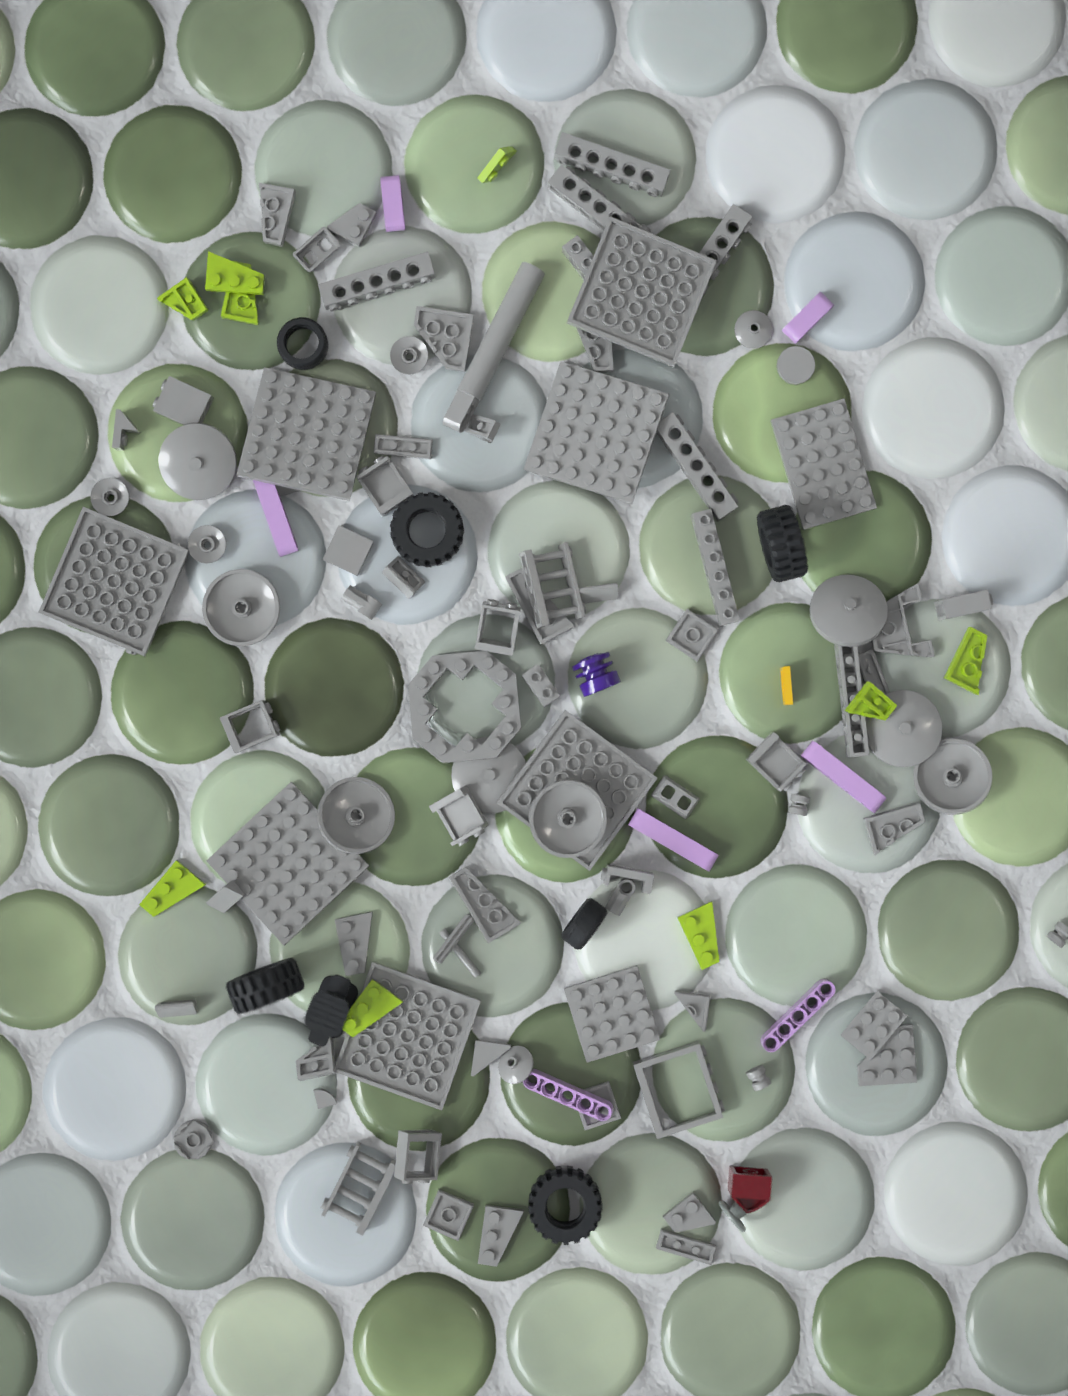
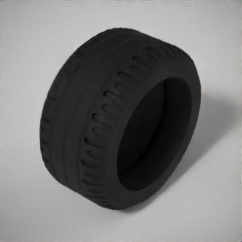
M305 317L291 319L282 326L277 336V349L286 364L298 370H308L318 366L326 357L328 338L323 328L316 321ZM300 329L313 331L319 340L315 353L304 359L291 356L287 350L289 337Z
M592 898L586 899L561 934L562 939L575 949H582L605 919L607 909Z

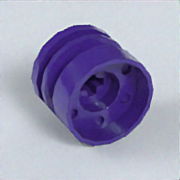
M609 652L596 653L572 666L573 671L579 669L583 671L575 677L576 679L583 677L586 679L585 682L579 685L584 697L621 682L616 670L608 672L606 669L613 664V661L603 662L604 659L610 657Z

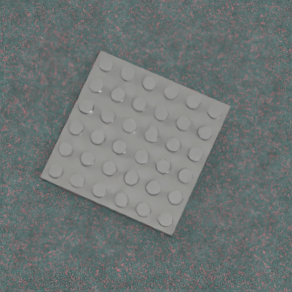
M609 217L567 324L674 367L717 260Z
M560 361L524 470L633 504L669 394Z
M264 367L237 470V477L350 501L376 392Z
M83 507L38 613L146 657L189 555V550Z
M564 710L497 801V804L530 827L529 811L536 795L547 785L560 780H575L591 787L604 803L607 814L606 829L600 842L591 851L572 858L590 871L657 780V777L568 711Z
M292 782L206 860L227 884L234 880L245 894L241 900L284 946L369 867L359 854L342 852L327 842L318 826V810Z
M372 962L362 992L373 978L400 998L403 1003L356 1036L351 1037L349 1034H346L336 1062V1073L442 1110L481 1000Z

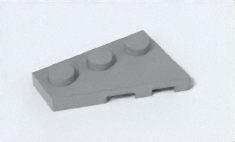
M259 183L263 242L283 247L296 191L290 188Z
M576 327L593 371H613L612 342Z
M919 802L863 818L874 856L886 846L893 844L899 837L909 833L925 822Z
M373 912L335 919L345 976L365 973Z
M486 1204L478 1264L497 1267L524 1210Z

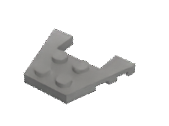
M919 584L913 585L887 601L888 614L886 623L881 633L871 641L874 652L935 657L931 640L911 644L903 605L922 601Z

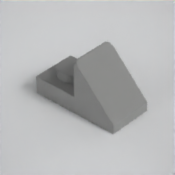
M116 409L112 448L124 451V446H127L128 436L125 433L140 432L124 412Z
M473 414L464 431L483 441L492 443L501 424L495 420Z

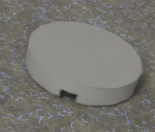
M789 347L781 353L777 360V372L788 384H803L814 373V357L804 347Z
M196 1120L187 1121L182 1124L174 1136V1147L178 1154L185 1159H200L205 1156L213 1142L212 1132L209 1127L203 1122Z

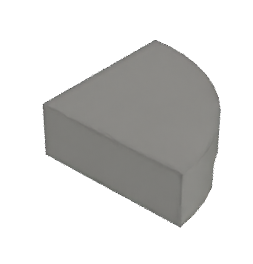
M323 1089L313 1090L318 1109L337 1104L336 1098L328 1091Z

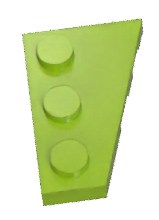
M208 251L206 291L264 294V274Z
M233 261L235 263L252 269L251 264ZM226 292L221 318L259 326L255 294Z
M968 627L944 676V679L975 695H979L980 690L978 687L982 676L981 666L985 655L986 634Z
M176 860L139 905L155 917L207 884Z
M710 901L677 917L702 970L719 962L713 903Z
M372 978L350 1008L342 1030L351 1037H354L403 1003V1001Z

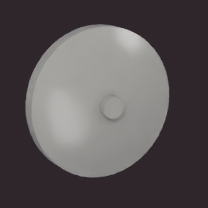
M189 423L178 427L167 436L160 449L159 468L164 481L175 493L187 499L206 500L219 495L229 486L236 472L237 459L231 441L222 431L208 424Z
M246 569L231 570L218 576L207 588L202 603L203 618L210 632L219 640L234 646H250L264 640L273 631L280 615V601L273 585L262 575Z
M838 575L827 579L815 590L810 603V618L816 631L831 643L846 647L864 645L875 639L883 630L888 614L887 602L880 589L869 580L856 575Z
M898 690L885 694L897 707L886 721L865 717L870 750L884 763L896 767H909L924 762L935 752L942 736V722L936 707L925 696L914 691Z
M488 737L479 738L476 741L482 745ZM509 743L495 759L454 762L451 776L453 788L456 791L466 785L482 813L492 814L505 811L504 808L497 804V801L525 765L526 761L521 752L512 743Z
M940 740L935 752L927 760L914 767L913 777L917 794L929 808L942 814L960 815L974 810L983 803L991 789L992 769L988 758L980 748L965 740Z
M362 777L345 778L330 786L322 796L317 811L318 826L323 837L334 848L349 854H363L378 848L390 835L395 820L394 806L388 793L376 782Z
M560 780L547 785L536 795L530 807L529 826L534 839L546 852L557 857L574 858L588 853L600 842L606 829L607 814L602 799L591 787L579 781Z

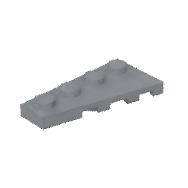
M520 568L505 576L540 644L575 627L566 616L550 619L549 625L537 628L523 569ZM551 599L546 600V610L553 611L559 609Z
M466 867L449 876L487 943L521 924Z

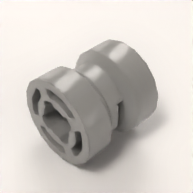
M791 794L790 800L792 803L789 806L788 813L807 816L808 810L806 807L810 802V797ZM795 802L804 804V806L796 805Z
M1058 921L1054 931H1050L1047 937L1054 944L1063 948L1066 944L1065 940L1068 938V927Z
M763 1065L756 1066L746 1072L748 1078L753 1082L752 1087L754 1091L764 1089L772 1083L770 1078L766 1076V1070Z

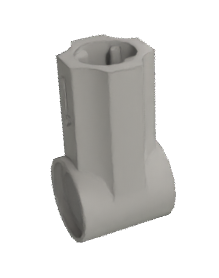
M351 585L346 589L341 598L371 620L382 606L379 601L369 595H365Z
M624 877L619 881L617 888L605 907L607 910L615 915H621L630 897L635 892L634 880ZM629 882L632 884V889L630 891H623L621 888L622 884Z

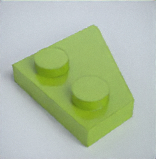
M512 146L499 148L477 179L482 183L492 182L497 177V172L507 164L517 151Z
M187 277L157 297L158 301L192 321L209 311Z
M867 681L845 711L886 721L897 705L875 685Z

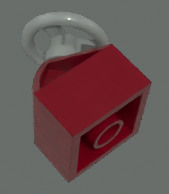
M729 1166L728 1191L736 1203L730 1207L724 1200H720L719 1205L741 1232H745L746 1227L740 1219L747 1213H752L762 1208L771 1199L772 1176L769 1170L765 1168Z

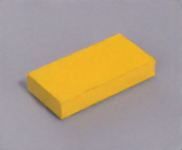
M784 666L780 668L783 704L793 705L790 666Z

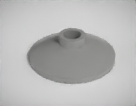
M753 310L743 313L737 319L734 331L741 345L750 349H756L768 343L772 336L773 327L768 316L760 311ZM756 325L758 330L752 331L751 326Z
M412 336L402 337L393 344L390 351V360L394 368L400 373L407 375L416 374L426 366L428 350L420 339ZM407 354H412L413 358L407 360L406 356Z
M105 478L94 485L90 499L92 506L98 513L105 516H115L123 512L127 507L129 492L121 481L114 478ZM110 495H114L113 501L108 500Z
M210 525L200 526L190 534L188 550L191 556L198 562L205 564L213 563L223 556L226 550V539L218 528ZM206 542H211L209 549L205 548Z
M512 1046L500 1057L498 1070L501 1078L510 1084H519L525 1081L533 1069V1056L523 1046Z

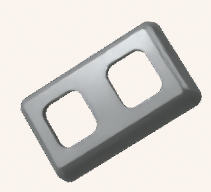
M322 227L293 253V256L307 272H312L340 247V243L326 227ZM322 239H327L332 245L327 252H323L318 247V243ZM309 251H312L317 256V260L312 265H309L303 259L304 255Z
M666 775L663 776L651 794L653 798L684 819L689 817L700 801L698 796ZM666 785H670L675 789L671 799L661 795ZM682 796H686L691 800V804L686 810L677 806Z

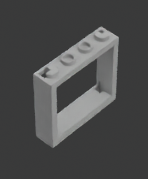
M698 1041L633 1062L657 1139L723 1118L724 1105L722 1100L718 1101L716 1094L719 1093L716 1081L712 1082L710 1077L713 1071L710 1063L706 1064L704 1057L707 1056L704 1045L700 1046ZM696 1051L715 1112L662 1129L643 1068Z

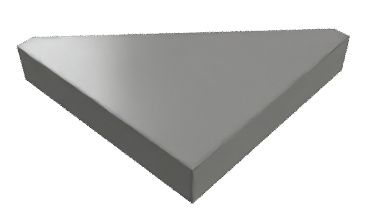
M675 991L674 994L701 1030L706 1032L711 996Z
M476 1040L471 1076H475L511 1048V1044Z

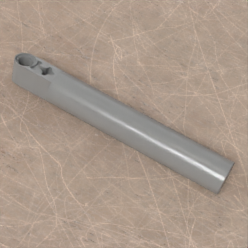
M527 262L521 263L444 416V426L459 433L465 430L545 276V273L536 266Z

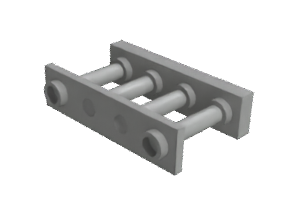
M567 542L558 546L559 551L535 555L531 549L519 554L537 628L549 625L550 619L571 614H575L576 620L585 617L586 607L581 600L571 559L572 550L571 547H568ZM561 558L564 569L543 574L537 573L535 566L537 563ZM566 577L568 588L546 593L541 590L540 584L542 581ZM570 595L572 607L553 611L546 610V600Z
M357 1142L356 1146L351 1145L346 1155L350 1158L330 1198H325L321 1208L324 1209L322 1212L324 1217L327 1211L330 1210L356 1223L355 1225L358 1226L356 1233L363 1236L395 1172L396 1160L392 1159L390 1164L387 1162L384 1164L358 1151L361 1143ZM354 1157L381 1170V1173L384 1174L382 1180L375 1181L349 1168ZM345 1175L373 1188V1191H375L373 1198H366L342 1186L341 1183ZM338 1192L364 1205V1208L367 1209L364 1216L361 1214L358 1216L332 1203L336 1193Z

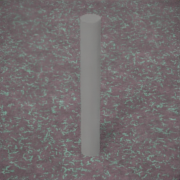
M444 928L439 932L446 941L450 935L448 931ZM456 944L452 950L474 978L481 974L460 946Z

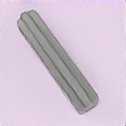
M466 914L434 955L433 959L437 963H443L474 922L473 917Z

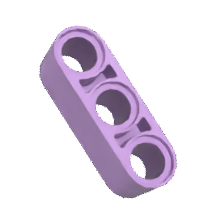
M400 175L380 177L386 232L405 230Z
M819 292L782 331L796 344L834 304L822 292Z

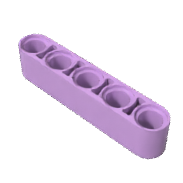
M253 480L279 556L282 557L299 551L276 485Z
M812 740L801 754L803 759L871 812L876 813L886 800L882 793Z
M638 808L628 824L710 872L719 856Z
M828 979L817 981L762 1035L760 1041L763 1048L768 1052L778 1050L834 995V984ZM823 984L830 985V990L827 993L821 992ZM810 997H815L816 1004L811 1007L808 1006L807 1000ZM796 1011H802V1017L799 1020L793 1019V1014ZM783 1024L789 1026L786 1033L779 1032V1028ZM768 1038L775 1039V1043L771 1047L765 1044Z
M532 1069L530 1074L536 1076L537 1083H531L528 1078L523 1081L524 1086L529 1090L600 1121L608 1120L613 1113V1105L608 1100L537 1069ZM546 1084H554L555 1090H547ZM567 1090L572 1092L573 1098H565L563 1092ZM584 1098L589 1099L591 1106H583L581 1100ZM599 1107H607L609 1113L606 1115L601 1114Z

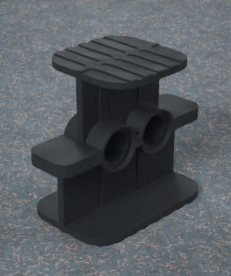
M340 975L327 976L322 980L318 992L313 995L304 1017L306 1027L311 1029L308 1037L311 1043L323 1047L327 1044L329 1037L337 1038L342 1035V1028L349 1010L358 996L357 987L348 978Z

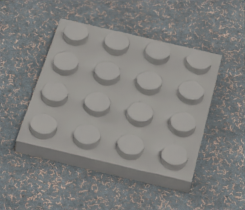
M637 966L564 988L587 1063L660 1040Z

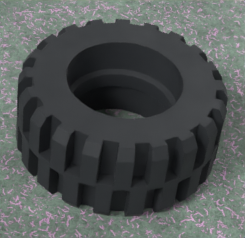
M421 492L413 497L412 495L407 497L406 501L398 505L399 507L394 511L393 519L390 522V535L396 550L405 560L416 566H439L445 561L448 562L459 551V547L463 542L464 526L460 512L450 500L432 492H428V494ZM424 512L438 515L445 524L444 538L438 545L430 548L420 547L415 544L409 533L411 521L418 514Z
M782 505L760 511L757 515L758 534L763 555L773 580L780 583L804 576L808 572L806 548L792 507Z
M287 958L260 967L226 983L229 998L237 1014L254 1011L286 999L302 991L305 986L297 962L293 958Z
M567 1165V1168L556 1166L554 1170L548 1169L543 1176L540 1175L537 1178V1182L531 1188L528 1200L530 1220L534 1224L535 1230L540 1232L544 1239L547 1240L549 1238L555 1244L563 1242V1245H569V1242L572 1241L576 1244L580 1242L581 1238H588L590 1232L595 1231L597 1228V1223L601 1220L602 1199L596 1182L594 1183L592 1177L589 1174L586 1175L582 1169L578 1168L576 1170L573 1169V1166ZM562 1188H569L578 1192L584 1204L582 1213L576 1219L566 1222L554 1219L547 1209L549 1196L554 1191Z

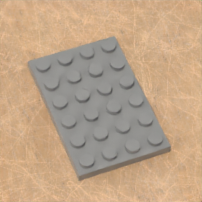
M845 399L770 421L803 530L877 508Z

